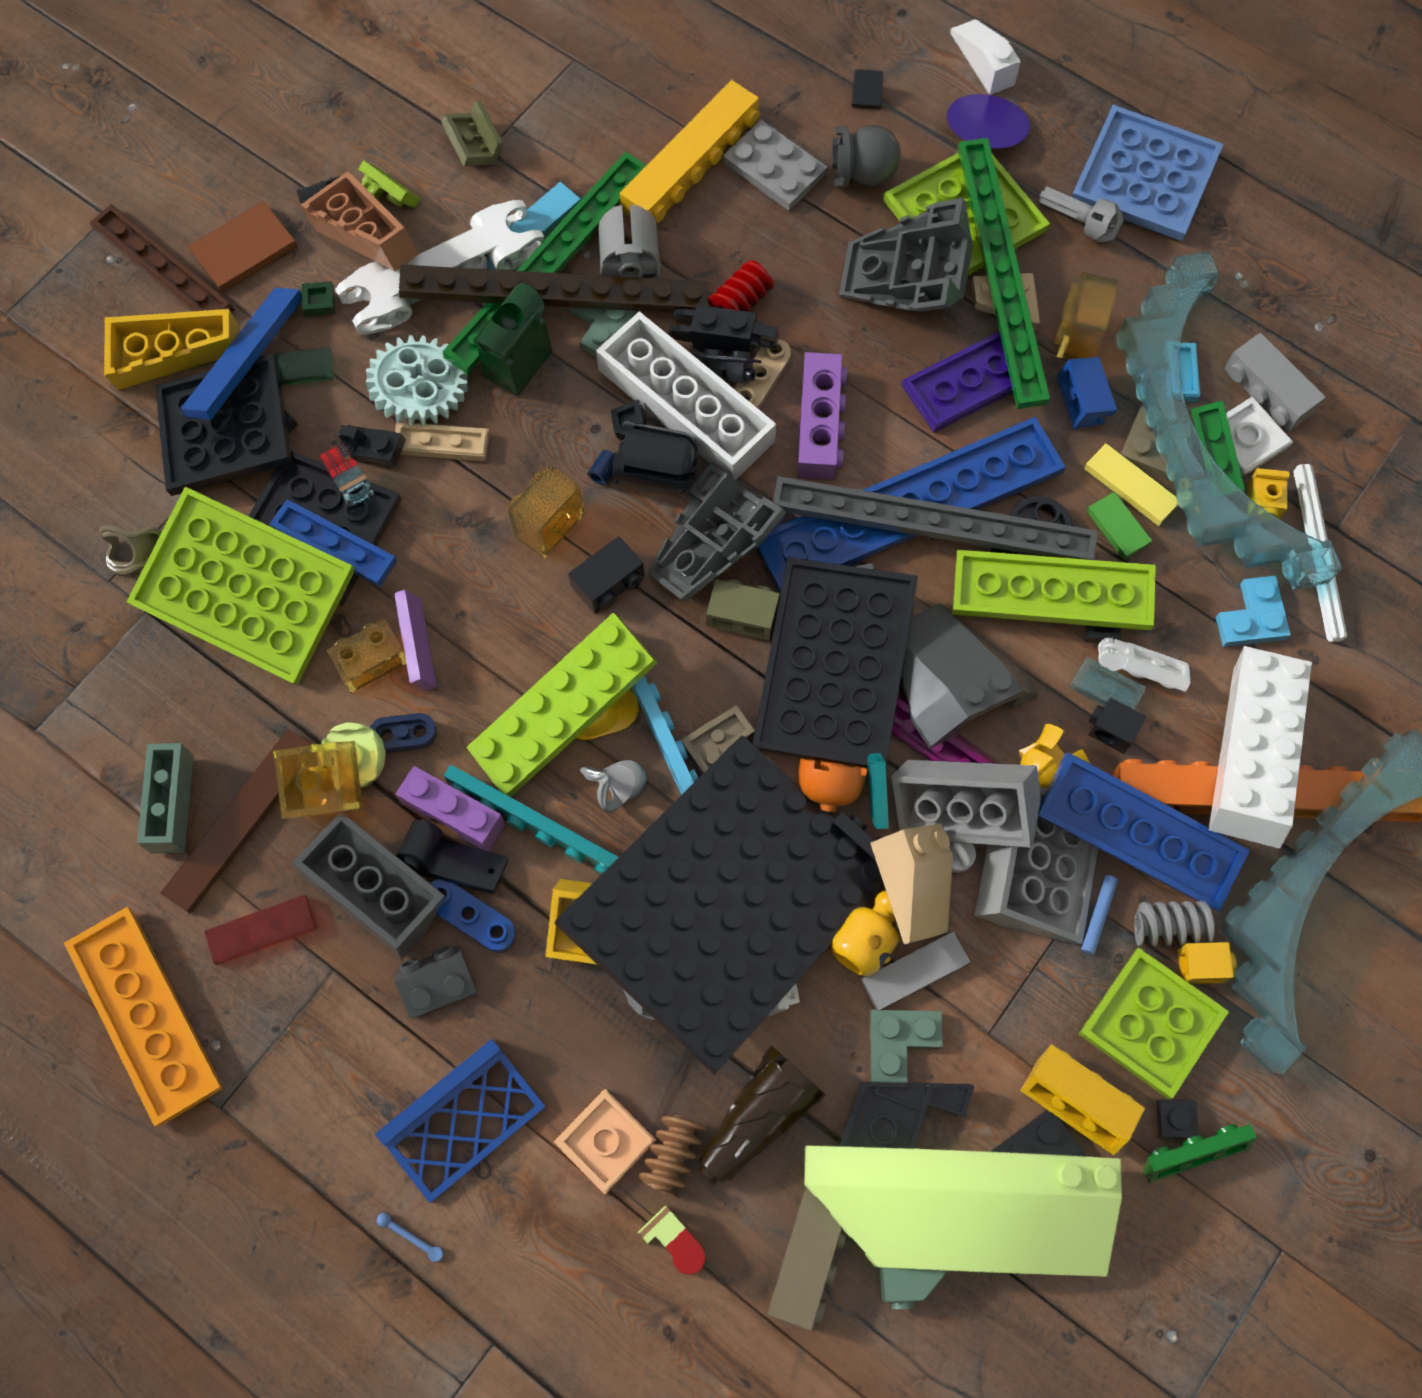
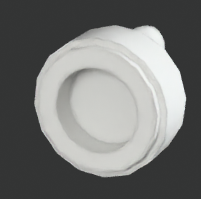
M950 842V849L953 855L952 872L962 873L967 871L976 859V851L973 844Z

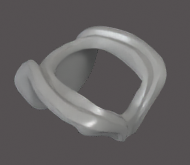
M632 760L619 761L602 770L591 766H585L580 769L586 779L599 782L597 790L598 803L603 811L609 814L616 812L622 805L637 798L644 790L647 782L645 770ZM608 789L612 795L611 801L607 800Z

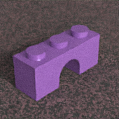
M413 766L395 794L403 806L430 821L435 819L455 831L461 839L481 850L489 852L506 826L500 813L416 766Z

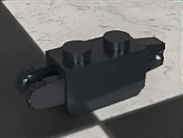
M696 305L695 310L676 309L673 319L679 324L689 326L674 324L669 329L670 337L678 341L691 342L693 348L701 353H705V349L724 351L723 356L732 357V351L750 352V357H752L754 349H759V347L776 348L779 339L778 328L758 321L757 313Z

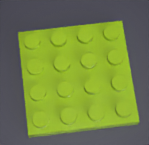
M957 153L885 192L883 201L900 221L901 218L907 215L913 218L926 212V207L933 203L963 198L966 203L972 239V251L968 275L983 268L984 263L960 158ZM993 156L1014 249L1047 232L1050 223Z

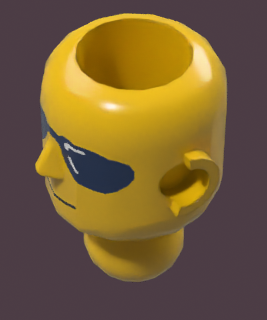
M886 890L876 896L873 909L859 907L853 910L834 936L833 942L830 945L834 957L845 967L860 976H871L884 963L891 960L889 955L900 941L898 931L892 925L896 918Z

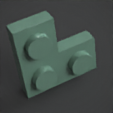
M569 307L570 314L592 324L580 341V349L596 356V350L637 314V311Z
M870 1010V1082L908 1083L907 1048L941 1049L943 1047L942 1011Z

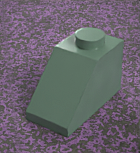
M880 1267L882 1301L891 1302L892 1309H914V1301H923L948 1270Z

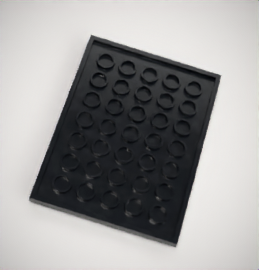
M741 735L556 919L554 924L715 1075L832 944L834 936L850 913L859 907H864L884 885L877 862L857 846L840 828L833 824L835 818L827 811L821 810L817 802L809 800L792 779Z

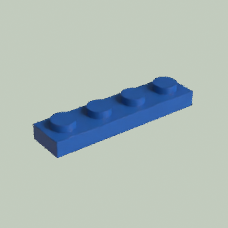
M288 499L269 524L270 527L354 566L355 575L378 587H381L398 562L394 555Z

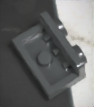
M461 945L440 947L432 953V956L422 960L418 958L409 959L400 964L399 969L395 970V984L410 1019L477 993L476 986L464 959Z

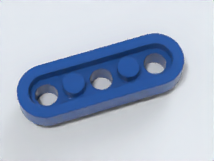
M440 879L430 883L438 891L447 892V896L436 914L438 917L492 952L502 953L514 945L516 930L509 919L454 883ZM468 909L475 910L474 917L470 920L464 919V912ZM495 928L503 929V935L500 938H493L491 936Z

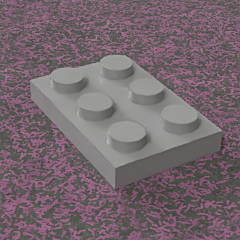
M760 120L723 155V163L788 211L827 175V166L763 120Z

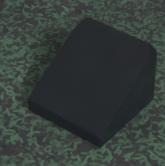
M855 70L852 107L880 109L883 71Z

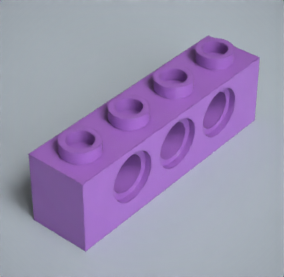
M805 352L797 478L835 480L836 468H842L843 449H837L838 440L844 439L845 422L839 421V413H845L846 394H840L841 386H846L847 367H842V354ZM827 387L829 390H821L819 388ZM818 414H825V415H827V416H829V417H827V418H821V417H818L817 415H818ZM822 441L827 443V445L819 446L816 442Z

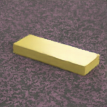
M1106 443L1087 462L1084 468L1158 526L1162 524L1181 501Z

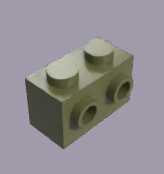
M715 579L706 613V627L770 641L778 610L780 593L774 592V590L766 586L750 587L742 585L741 582L735 579Z

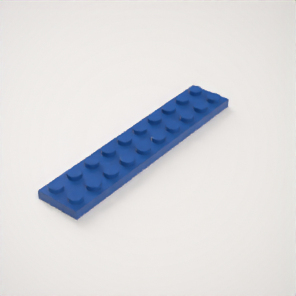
M1035 416L868 487L863 491L979 510L1064 473L1066 466ZM800 516L779 525L765 543L756 549L781 594L787 557L849 566L919 535Z

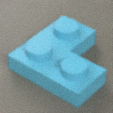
M1276 576L1244 579L1240 586L1246 609L1219 612L1216 616L1223 647L1283 641L1291 636Z

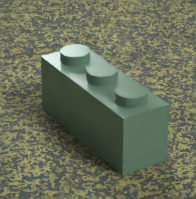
M182 743L147 744L137 844L151 854L185 853L194 755Z

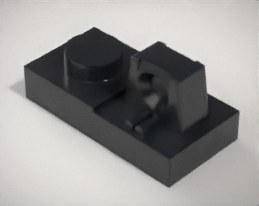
M341 425L337 435L352 459L394 467L406 441L401 433L347 425V427Z

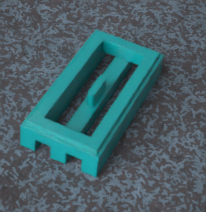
M881 753L869 754L867 760L870 818L876 829H888L886 762Z

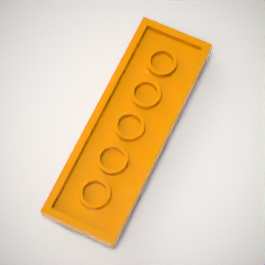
M125 907L64 943L155 1127L163 1126L224 1089L131 908Z

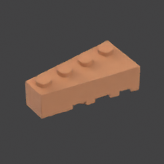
M349 171L300 205L316 232L393 271L398 270L400 264L406 265L410 260L419 255L405 227Z

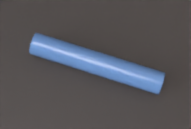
M1106 875L1081 949L1085 954L1095 955L1119 881L1116 877Z

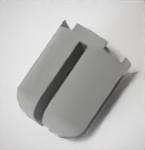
M630 204L632 244H626L622 205L612 207L603 215L599 222L600 276L652 279L658 277L660 279L661 263L659 259L657 223L654 216L640 205ZM634 267V271L627 272V268Z

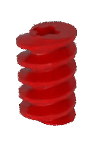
M749 260L743 263L740 270L735 271L732 277L727 279L724 285L720 286L716 293L709 297L708 304L709 307L750 312V305L756 306L759 302L758 297L764 298L767 294L766 290H772L775 284L762 265L754 260Z

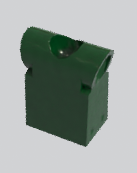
M524 283L518 284L513 288L473 339V342L478 346L483 377L516 396L521 394L553 352L546 322L541 317L545 309L544 302L535 289Z

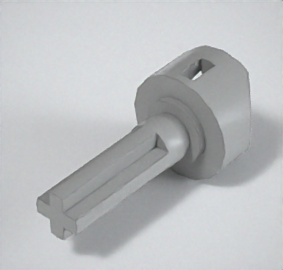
M1048 186L1040 194V204L1086 223L1084 235L1094 241L1106 242L1114 240L1123 224L1124 218L1117 203L1105 198L1098 200L1093 207Z

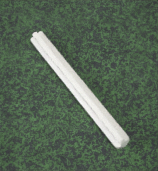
M1301 464L1294 469V477L1326 637L1329 642H1341L1347 638V631L1314 470L1311 464Z

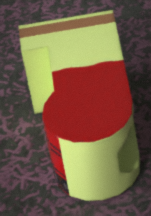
M666 1205L638 1231L647 1244L656 1237L672 1255L673 1265L680 1273L686 1275L695 1274L703 1267L705 1261L703 1248Z

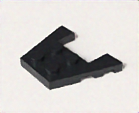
M859 1082L838 1147L914 1149L928 1105L965 1118L974 1085Z

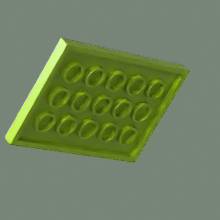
M185 487L126 602L298 685L355 572V567Z

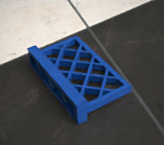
M490 1039L375 1133L382 1145L387 1147L428 1202L431 1203L546 1106L496 1042ZM500 1060L509 1072L507 1087L486 1086L488 1069ZM483 1074L482 1085L471 1084ZM512 1077L522 1089L511 1088ZM465 1088L481 1089L479 1111L457 1109L459 1093ZM485 1090L507 1092L504 1113L483 1112ZM511 1092L527 1094L535 1105L524 1115L508 1114ZM454 1098L453 1109L442 1108ZM436 1112L452 1113L450 1135L428 1133L430 1117ZM457 1114L478 1116L475 1137L454 1135ZM482 1116L504 1118L502 1134L496 1139L480 1138ZM508 1118L518 1119L514 1124H512L508 1129H506ZM425 1122L424 1133L413 1132ZM407 1136L423 1137L421 1158H405L396 1145ZM428 1138L449 1140L446 1161L425 1159ZM453 1140L475 1142L473 1158L467 1163L451 1162ZM479 1142L490 1143L478 1153ZM410 1163L420 1164L419 1173L416 1172ZM424 1164L446 1166L444 1182L433 1191L422 1180ZM450 1167H460L449 1177Z

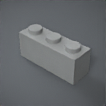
M1261 333L1235 350L1224 368L1231 379L1238 382L1251 397L1253 396L1271 415L1272 419L1288 433L1312 416L1326 398Z

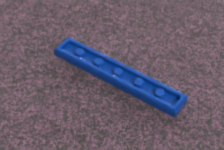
M275 287L180 408L185 417L211 420L300 304L302 301L300 289Z

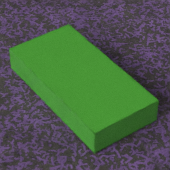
M1115 492L1088 507L1086 512L1123 560L1150 546L1151 538Z

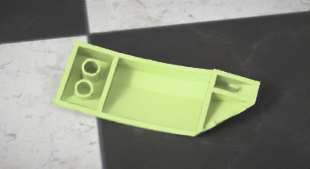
M805 1146V1186L815 1197L819 1198L831 1212L830 1215L850 1238L856 1241L866 1253L865 1256L875 1267L1107 1277L1122 1200L1120 1158L927 1149Z

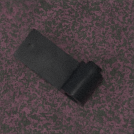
M414 820L411 823L396 854L397 858L417 874L495 894L509 861L507 856L444 840L441 829L426 820Z

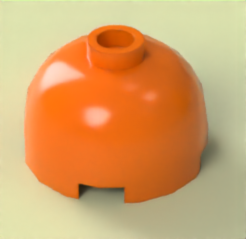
M801 758L798 782L805 796L809 800L817 802L821 810L837 812L838 806L851 805L861 796L866 784L868 769L859 766L848 767V765Z

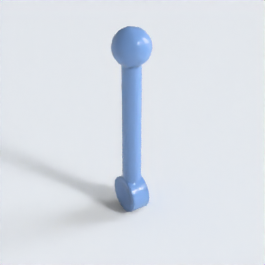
M382 1212L378 1215L377 1224L380 1227H388L428 1253L431 1261L438 1262L443 1258L444 1252L441 1247L428 1245L392 1221L388 1213Z

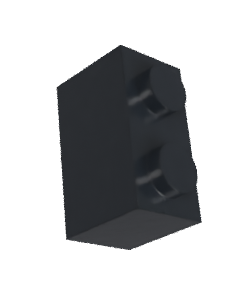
M618 536L569 572L568 576L573 590L595 614L600 609L611 607L617 601L618 596L627 589L633 590L642 582L645 574L643 562L623 539Z

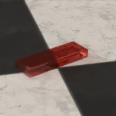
M303 895L205 930L204 932L213 964L219 965L316 930L317 927L308 897Z

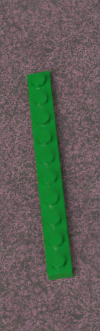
M988 138L961 141L958 143L957 150L1017 409L1045 406L1048 405L1050 400L989 140Z
M625 151L516 271L560 273L599 230V222L603 215L612 207L620 205L619 193L647 165ZM486 303L443 350V358L466 374H469L480 362L478 346L473 342V339L501 303Z

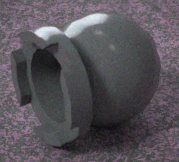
M877 125L861 127L853 134L849 133L848 126L834 127V133L839 135L838 138L832 139V169H838L839 177L833 180L835 188L848 187L851 179L860 185L876 186L885 183L893 177L899 168L901 160L900 143L894 133L885 127Z

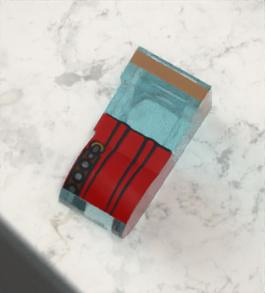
M343 443L320 455L349 508L374 495L367 477L356 461L352 459ZM363 486L359 493L348 494L353 490Z

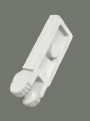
M1109 637L1099 642V664L1104 666V668L1107 667L1108 670L1117 671L1123 669L1135 677H1145L1159 682L1166 688H1176L1185 692L1191 684L1189 665L1186 662L1129 642L1113 640V638Z

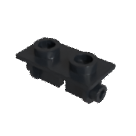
M705 349V355L693 354L694 357L701 358V362L722 380H724L725 370H727L726 382L748 384L750 381H754L756 377L753 363L762 364V360L750 359V352L732 351V357L723 356L724 351Z

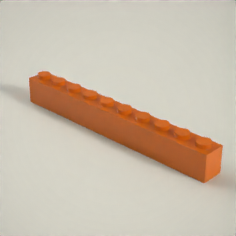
M1128 759L1119 763L1112 772V776L1182 814L1211 815L1218 766H1211L1210 762L1205 761L1193 762L1190 765H1177V762L1173 760H1163L1156 764H1143V761L1140 759ZM1300 765L1293 818L1422 823V774L1415 773L1414 769L1381 772L1380 768L1370 767L1360 771H1347L1346 767L1334 766L1325 770H1313V767L1310 765Z

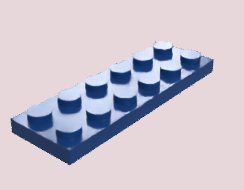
M1065 753L1039 806L1038 817L1193 900L1206 902L1210 909L1218 912L1250 852L1244 846L1217 832L1210 831L1205 825L1071 753Z

